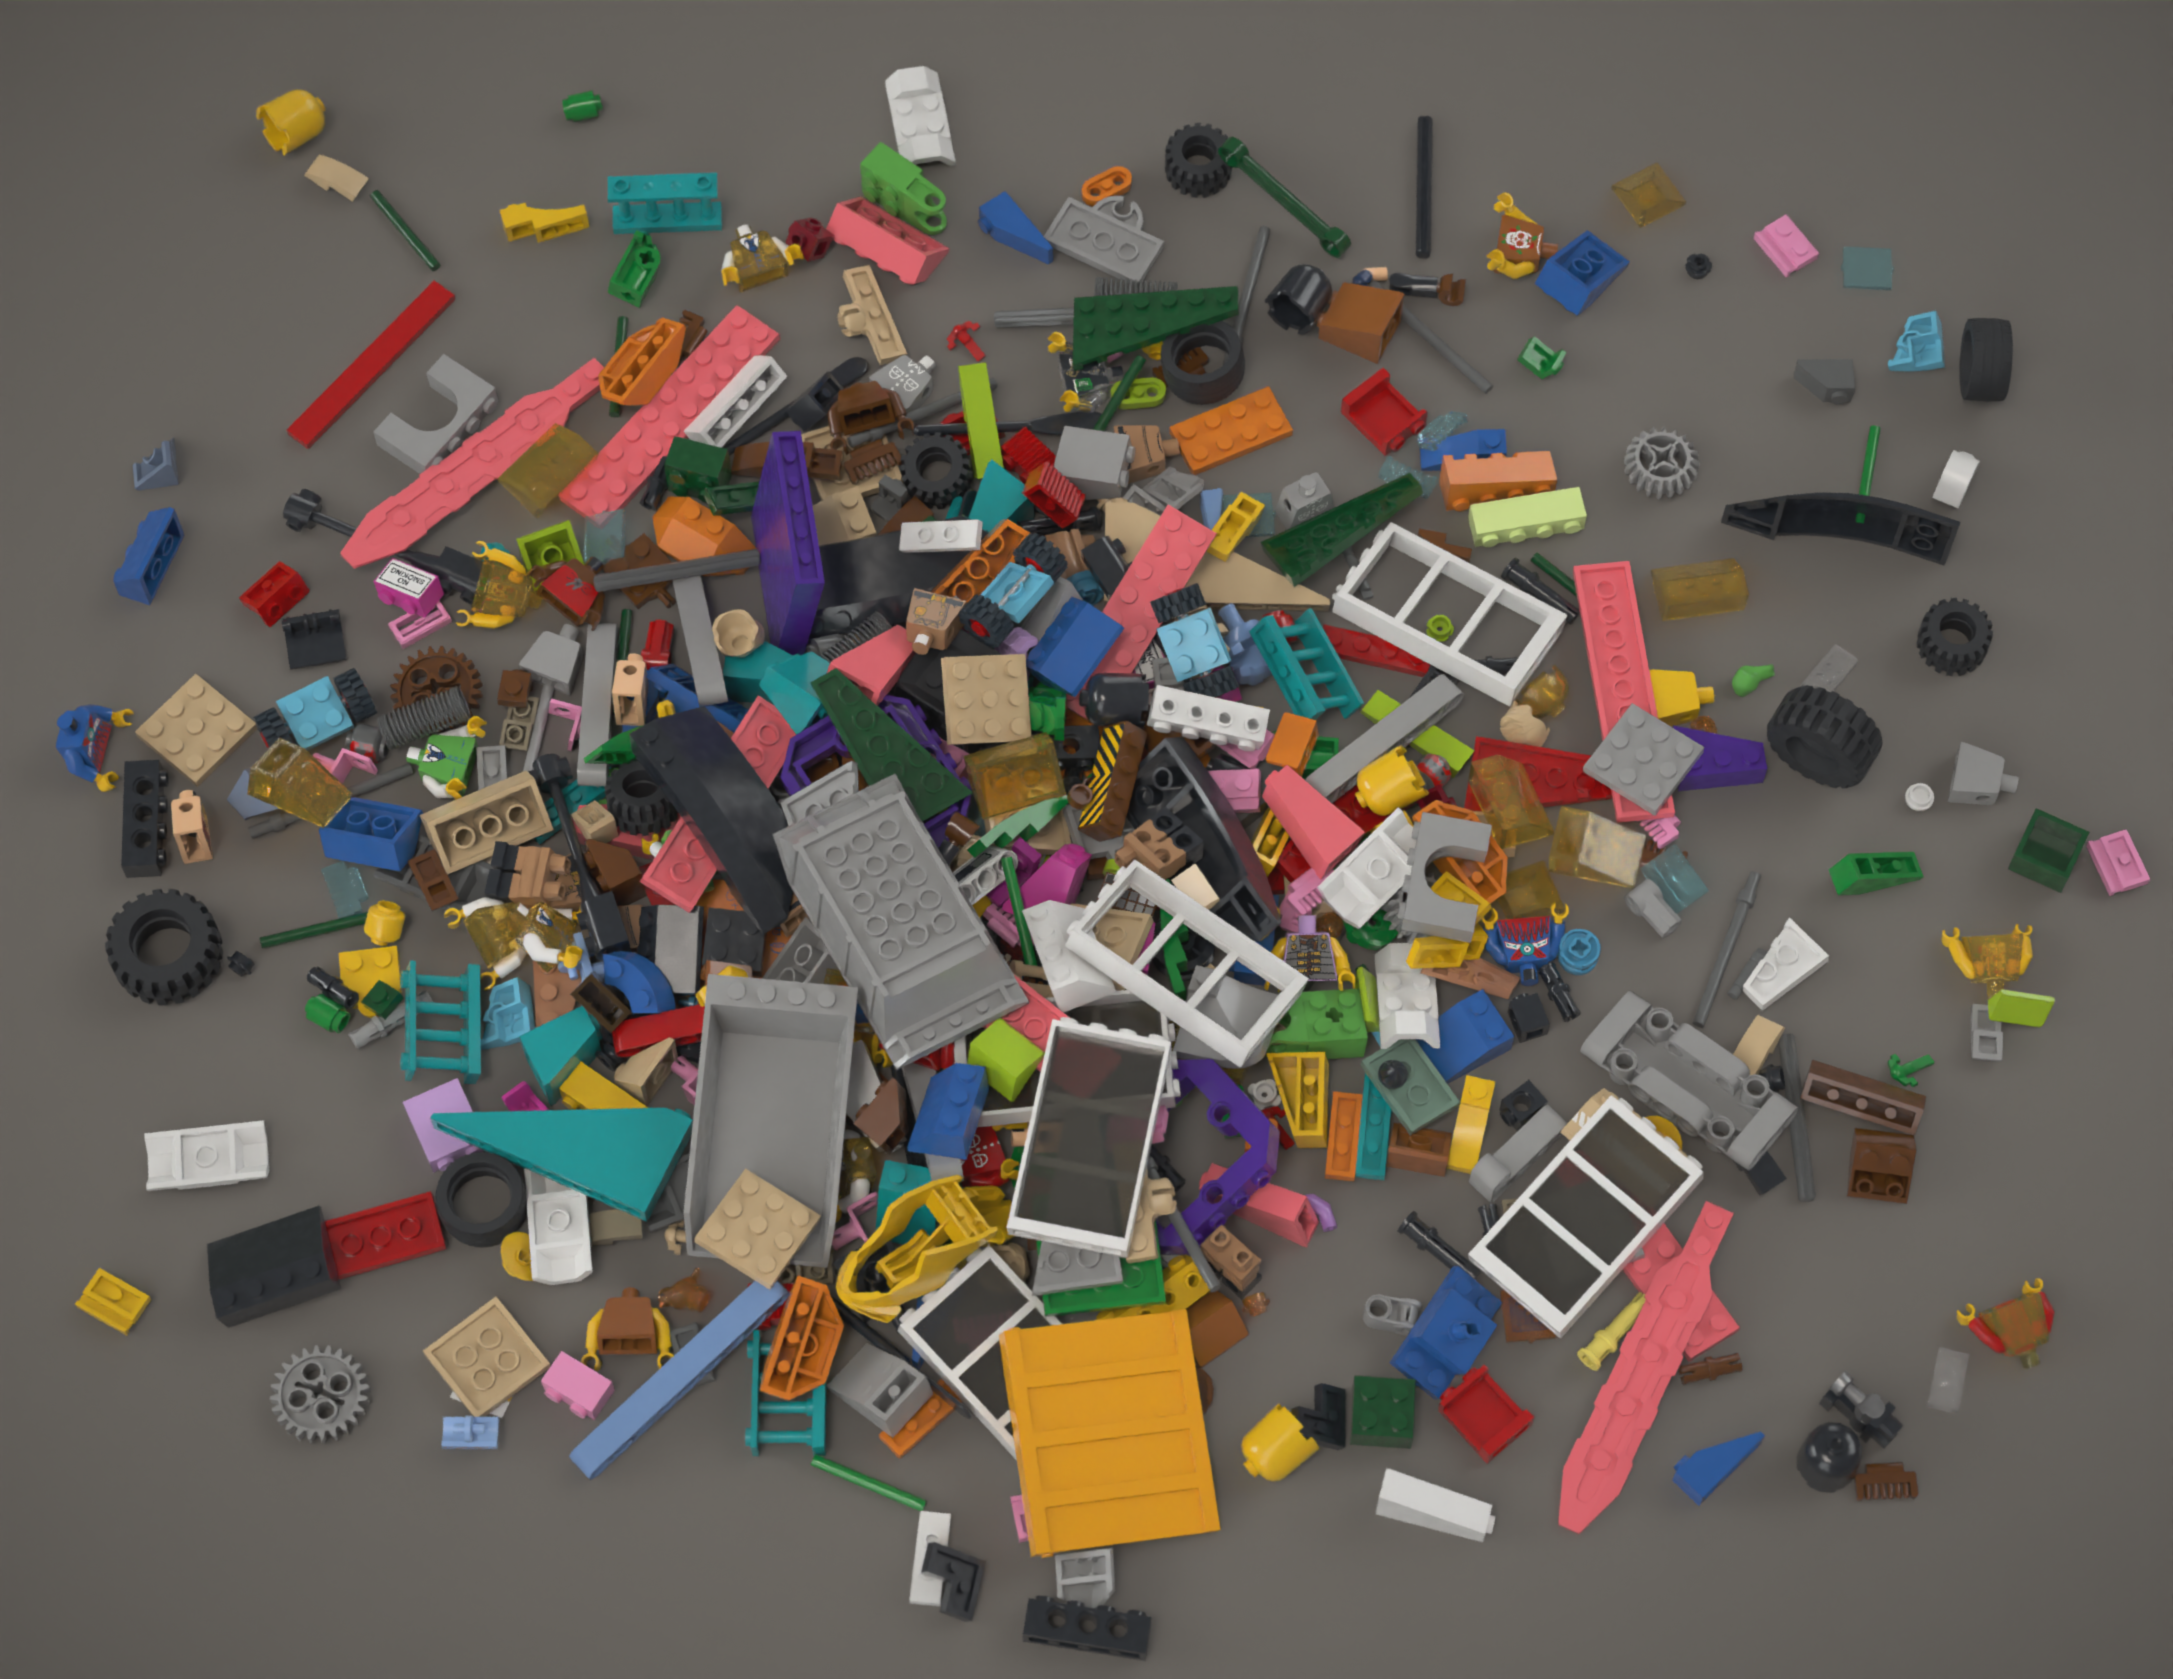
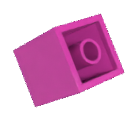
M1065 844L1020 887L1024 909L1048 900L1069 905L1071 903L1075 904L1092 854L1085 852V849L1077 844ZM1009 898L1003 904L1001 910L1013 914Z

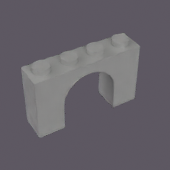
M445 354L438 359L426 374L429 386L458 407L454 419L447 426L439 430L422 431L390 413L373 432L377 446L419 474L430 466L439 464L460 448L465 438L478 429L481 420L487 414H491L498 404L495 387Z
M1422 812L1420 822L1414 821L1411 838L1417 839L1416 846L1409 849L1407 865L1412 866L1411 875L1405 874L1402 892H1407L1406 902L1400 901L1397 919H1403L1401 930L1471 943L1478 905L1448 900L1438 896L1428 886L1424 871L1430 863L1442 857H1457L1484 862L1488 851L1492 825Z

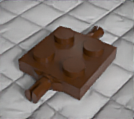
M645 533L626 546L614 535L611 537L612 540L608 539L607 544L616 552V555L604 565L602 571L605 574L672 562ZM672 580L618 588L638 610L647 602L659 598L667 608H671V604L674 605L676 603V599L667 592L670 583L673 582Z

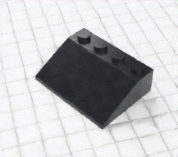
M316 1206L207 1244L209 1285L216 1319L228 1328L341 1289L321 1206Z

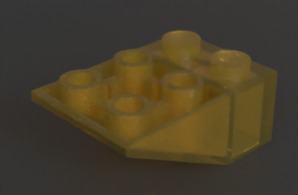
M278 738L250 768L248 795L323 828L352 797V793L305 748L282 738Z
M1561 806L1549 854V872L1634 888L1646 835L1590 811Z

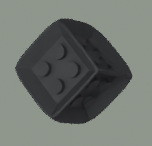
M961 629L947 649L939 650L930 647L927 654L921 655L916 653L900 675L894 689V696L910 700L914 707L919 705L927 718L924 723L928 730L934 729L941 739L947 741L941 658L1001 654L990 646H985L984 642L980 643L976 637H972ZM981 744L954 745L971 755H974L982 747Z

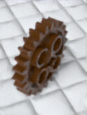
M429 646L428 654L426 655L419 649L417 659L408 656L410 664L408 666L404 664L399 665L403 673H394L393 675L398 683L390 684L393 692H396L390 695L392 702L396 703L392 706L396 712L398 708L402 710L403 706L407 709V704L411 706L412 703L416 704L417 701L421 703V699L426 701V697L430 698L431 695L435 697L436 689L437 694L440 696V692L445 694V689L449 691L455 685L458 687L461 685L460 689L466 699L469 710L471 708L479 709L480 705L475 699L483 698V694L478 690L483 687V683L480 679H477L481 675L477 669H474L473 661H466L467 657L463 652L457 656L454 648H451L446 653L443 646H440L438 653H435L433 648ZM450 671L455 672L450 679H443L446 673ZM420 677H427L424 683L415 684ZM458 722L462 726L466 725L465 722ZM453 724V727L449 726L451 730L456 729L455 724ZM444 727L443 730H440V729H439V732H440V733L445 732V727Z

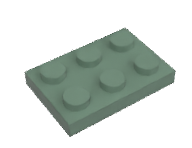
M1399 1039L1389 1048L1380 1049L1361 1061L1360 1066L1410 1136L1459 1107V1099L1415 1039ZM1397 1060L1407 1068V1080L1400 1088L1389 1089L1379 1081L1378 1070L1385 1061Z

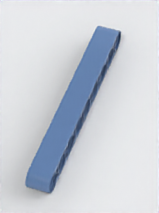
M778 1280L771 1290L754 1281L570 1453L569 1458L589 1480L597 1477L746 1339L753 1330L787 1300L790 1293Z

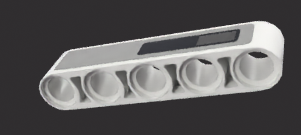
M990 845L976 858L972 857L953 872L972 905L1005 880L1001 859L1012 857L1016 870L1018 859L1013 851Z

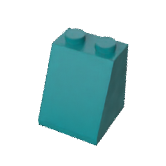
M991 460L987 464L969 518L971 520H980L983 522L982 529L990 532L1003 519H1009L1015 524L1020 520L1034 519V504L1022 494L1025 487L1024 484L995 461Z
M764 640L761 646L744 658L725 656L723 678L727 697L737 702L754 703L757 696H760L773 704L759 686V683L765 676L764 671L768 666L775 662L783 663L793 655Z
M812 651L801 656L800 654H795L780 664L778 662L771 664L764 671L765 676L759 683V686L796 735L828 716L810 682L826 674L830 663Z
M583 1006L519 1036L525 1058L550 1106L559 1101L561 1098L560 1086L578 1064L583 1062L589 1066L596 1058L595 1053L598 1050L601 1051L599 1041L603 1037L599 1030V1023L597 1019L587 1013Z
M885 1160L878 1191L875 1231L881 1225L887 1208L892 1202L903 1194L932 1181L928 1168ZM926 1204L916 1209L904 1232L890 1241L891 1243L904 1245L920 1229H925L930 1236L940 1224Z

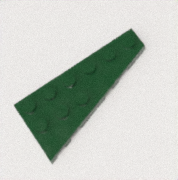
M1238 286L1076 297L1074 298L1073 369L1077 371L1083 369V365L1096 360L1097 363L1106 361L1108 356L1119 352L1127 354L1166 340V336L1178 332L1180 335L1190 332L1189 328L1201 324L1211 325L1239 315Z

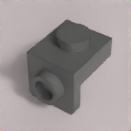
M885 474L878 482L880 496L873 502L870 509L883 520L889 522L908 502V491L900 480H893Z

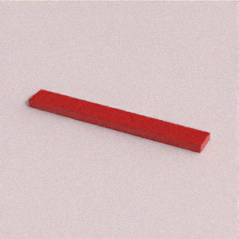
M434 280L286 429L287 434L309 449L456 300L455 295Z

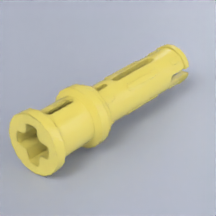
M1638 1292L1632 1301L1604 1330L1596 1331L1594 1339L1586 1348H1580L1577 1352L1578 1357L1588 1368L1598 1371L1601 1367V1362L1606 1356L1617 1350L1618 1342L1634 1326L1646 1300L1644 1298L1645 1294Z

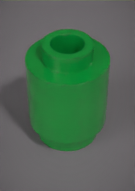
M593 90L568 95L567 99L562 100L567 121L573 120L577 122L598 117V111L603 110L600 95H594Z
M319 994L316 997L312 996L305 1006V1011L307 1012L306 1019L329 1032L341 1033L350 1020L351 1014L346 1011L343 1005L323 994Z

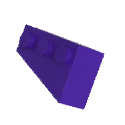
M1673 725L1672 728L1704 747V753L1678 785V791L1763 783L1768 769L1763 743Z

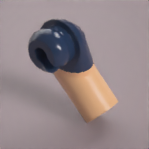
M1387 267L1365 268L1353 277L1352 284L1367 286V283L1374 280L1387 281Z

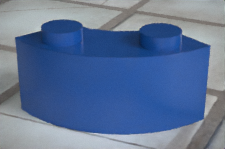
M628 951L603 954L605 984L615 986L625 994L630 1002L632 1013H661L675 1009L671 987L664 974L654 963L639 954Z

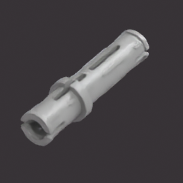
M425 989L416 995V1001L433 1002ZM405 1002L399 1004L386 1020L375 1015L370 1018V1022L350 1032L348 1035L357 1050L378 1037L383 1038L387 1036V1032L404 1023Z

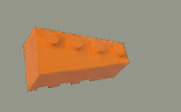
M1009 519L1001 520L981 540L980 550H971L931 592L949 597L956 595L959 599L965 600L967 604L974 595H981L1009 562L1015 563L1013 552L1030 532Z

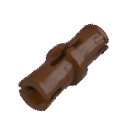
M1736 1352L1714 1359L1709 1356L1705 1357L1704 1361L1680 1365L1678 1368L1679 1375L1692 1373L1680 1377L1681 1382L1685 1385L1707 1378L1709 1381L1716 1380L1717 1376L1742 1372V1362L1729 1365V1363L1737 1362L1741 1358Z

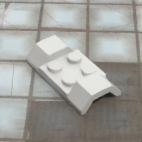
M925 66L897 70L885 80V86L899 154L915 165L939 160L949 166L956 165L938 73Z
M1399 807L1317 887L1324 901L1346 923L1358 929L1403 886L1405 874L1411 875L1412 866L1407 865L1409 849L1415 848L1417 839L1411 838L1413 827L1408 823L1403 811Z
M1390 943L1374 956L1381 1049L1389 1048L1399 1039H1423L1433 1048H1440L1435 977L1420 973L1422 968L1411 969L1406 963L1412 944Z
M264 1120L144 1134L148 1154L149 1178L146 1183L147 1191L173 1188L183 1190L238 1184V1181L268 1177L269 1151Z
M524 1169L532 1280L547 1285L582 1281L593 1273L588 1196Z

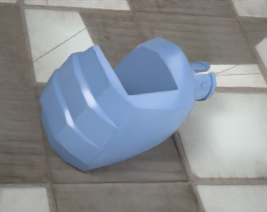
M1233 603L1224 606L1219 610L1218 614L1230 630L1223 639L1230 648L1229 655L1232 661L1228 662V665L1233 668L1238 684L1252 686L1259 684L1265 678L1272 675L1249 633L1259 620L1253 619L1244 622Z

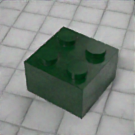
M674 436L664 464L668 490L677 496H690L707 503L702 494L706 487L723 486L730 483L732 474L728 449Z
M2036 808L2009 864L2008 870L2061 893L2090 832Z
M1354 1376L1350 1445L1411 1449L1414 1428L1415 1379Z

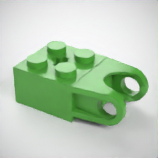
M880 142L860 163L862 193L869 201L877 202L883 206L890 215L898 216L929 235H936L944 231L947 226V218L942 211L946 207L944 193L923 177V170ZM931 197H937L940 200V204L936 206ZM930 217H937L942 222L937 227H930L926 221Z
M1359 989L1302 992L1301 996L1278 1022L1286 1029L1272 1035L1266 1051L1267 1053L1325 1052L1327 1059L1364 1057L1368 1036Z

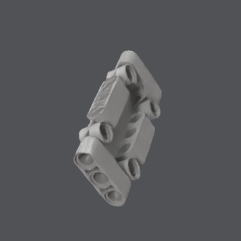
M1628 991L1588 1036L1580 1050L1583 1055L1608 1071L1610 1078L1615 1083L1627 1085L1630 1093L1637 1100L1661 1117L1672 1122L1687 1135L1692 1137L1700 1136L1705 1140L1706 1146L1711 1151L1724 1153L1748 1171L1755 1166L1791 1123L1799 1107L1782 1095L1769 1089V1083L1763 1076L1749 1075V1068L1739 1058L1693 1026L1682 1023L1680 1026L1673 1022V1016L1668 1010L1664 1008L1654 1009L1651 1004L1632 991ZM1653 1024H1661L1665 1028H1656ZM1625 1064L1630 1068L1622 1069L1618 1065ZM1754 1090L1761 1095H1752L1748 1091ZM1713 1132H1722L1726 1136L1719 1137L1716 1136Z

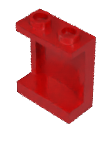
M1381 368L1342 398L1341 413L1386 456L1391 451L1396 452L1401 449L1408 438L1412 435H1419L1425 429L1428 412L1424 408L1418 411L1390 384L1391 374L1384 368Z
M1484 1364L1478 1370L1476 1367L1470 1369L1463 1376L1462 1380L1464 1382L1456 1389L1453 1386L1449 1387L1439 1397L1441 1402L1438 1411L1488 1464L1532 1426L1535 1417L1527 1408L1522 1411L1489 1376V1368Z

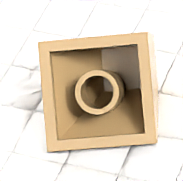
M669 1037L631 1056L626 1064L622 1063L614 1074L615 1085L645 1106H648L671 1074L672 1063L674 1061L679 1063L675 1040Z

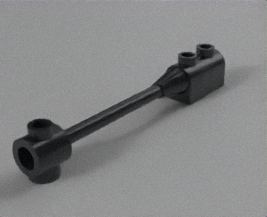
M302 489L299 494L293 493L288 498L284 507L283 517L287 520L286 525L296 532H301L303 527L312 529L316 523L349 537L357 529L354 526L321 513L322 505L320 502L322 499L311 490ZM445 546L441 556L418 551L413 552L409 549L394 555L411 562L414 567L438 576L444 594H450L452 589L461 592L460 598L471 605H475L477 600L487 601L483 599L485 583L483 584L481 580L484 579L487 582L491 581L490 578L493 576H499L495 566Z
M1104 536L1082 549L1081 559L1108 600H1110L1132 562L1127 564L1122 555L1126 553V550L1118 538L1112 541L1110 536ZM1157 632L1153 639L1162 651V653L1164 654L1165 658H1167L1166 652L1164 650V647ZM1192 677L1184 680V684L1194 679Z
M553 753L542 755L534 760L532 764L534 770L528 771V773L534 777L537 787L539 786L543 793H551L580 879L581 913L576 914L581 931L587 929L590 936L584 938L589 955L596 954L597 959L603 961V954L618 951L632 952L613 892L601 894L597 883L590 875L562 792V789L567 786L568 780L573 779L566 757L560 758L559 755Z

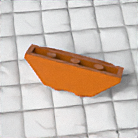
M662 317L656 321V324L647 326L629 336L598 375L602 398L622 405H648L679 365L686 329L685 325Z
M669 496L652 517L658 548L677 561L756 549L735 524L720 515L713 516L710 509L690 497ZM749 567L703 574L702 576L744 575Z
M1438 800L1433 801L1412 816L1413 821L1420 822L1422 812L1481 823L1473 811L1445 804ZM1491 834L1484 862L1457 857H1442L1433 861L1442 875L1447 871L1490 904L1506 893L1508 857Z
M799 1275L797 1276L778 1323L764 1366L759 1391L789 1401L826 1383L844 1327L827 1285Z

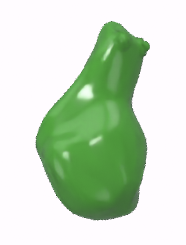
M1745 665L1740 667L1732 679V687L1735 694L1745 697L1755 691L1761 681L1775 676L1774 665Z

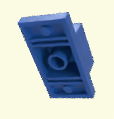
M675 664L650 668L646 678L654 682L653 686L668 693L665 700H670L673 703L675 713L699 708L693 675ZM727 697L728 702L705 706L716 721L733 733L749 710Z
M1453 1266L1397 1350L1390 1364L1408 1379H1415V1384L1434 1400L1439 1399L1455 1375L1467 1373L1497 1327V1324L1491 1319L1502 1302L1459 1266Z

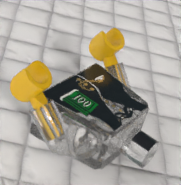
M1054 332L1048 337V340L1052 341L1048 346V351L1056 353L1059 350L1060 352L1058 354V370L1064 394L1059 400L1066 402L1063 409L1068 413L1074 411L1093 413L1110 398V384L1123 379L1122 365L1106 368L1105 361L1097 363L1096 360L1083 365V369L1074 371L1072 366L1073 344L1067 342L1062 333Z

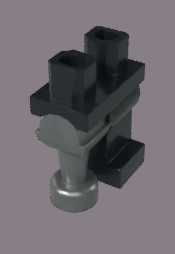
M1845 1371L1832 1384L1830 1390L1823 1396L1819 1404L1827 1411L1833 1406L1849 1419L1853 1430L1862 1433L1860 1438L1865 1443L1873 1438L1883 1449L1886 1448L1904 1426L1892 1415L1896 1407L1890 1402L1884 1406L1880 1399L1881 1396L1877 1394H1864L1852 1383L1854 1381L1853 1376Z

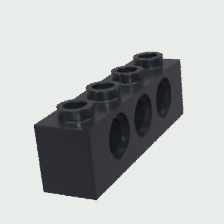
M1065 726L1064 741L1054 740V735L1043 733V731L1031 730V741L981 743L983 768L1020 769V771H1036L1037 769L1048 768L1052 772L1063 771L1065 768H1077L1079 771H1089L1094 767L1100 744L1099 726ZM1042 746L1048 753L1039 754L1034 747ZM1063 746H1072L1076 753H1067ZM1015 747L1019 754L1012 755L1007 752L1006 748Z
M160 760L125 761L121 867L127 878L162 876V866H166L167 856L165 848H162V840L167 839V824L163 822V813L168 812L167 796H164V787L169 785L168 771L163 769ZM152 789L150 794L141 795L143 791ZM144 816H152L148 821H140ZM151 842L149 846L139 848L142 843Z
M1036 1596V1599H1028L1023 1629V1642L1145 1661L1151 1629V1617H1147L1146 1613L1138 1610H1128V1613L1115 1612V1608L1111 1606L1098 1605L1096 1609L1085 1607V1604L1079 1601L1068 1600L1064 1604L1054 1602V1599L1048 1596ZM1053 1616H1061L1066 1622L1062 1627L1055 1628L1048 1621ZM1083 1621H1092L1096 1625L1095 1630L1089 1633L1083 1632L1079 1628ZM1120 1625L1126 1629L1127 1633L1122 1637H1114L1111 1635L1110 1629Z

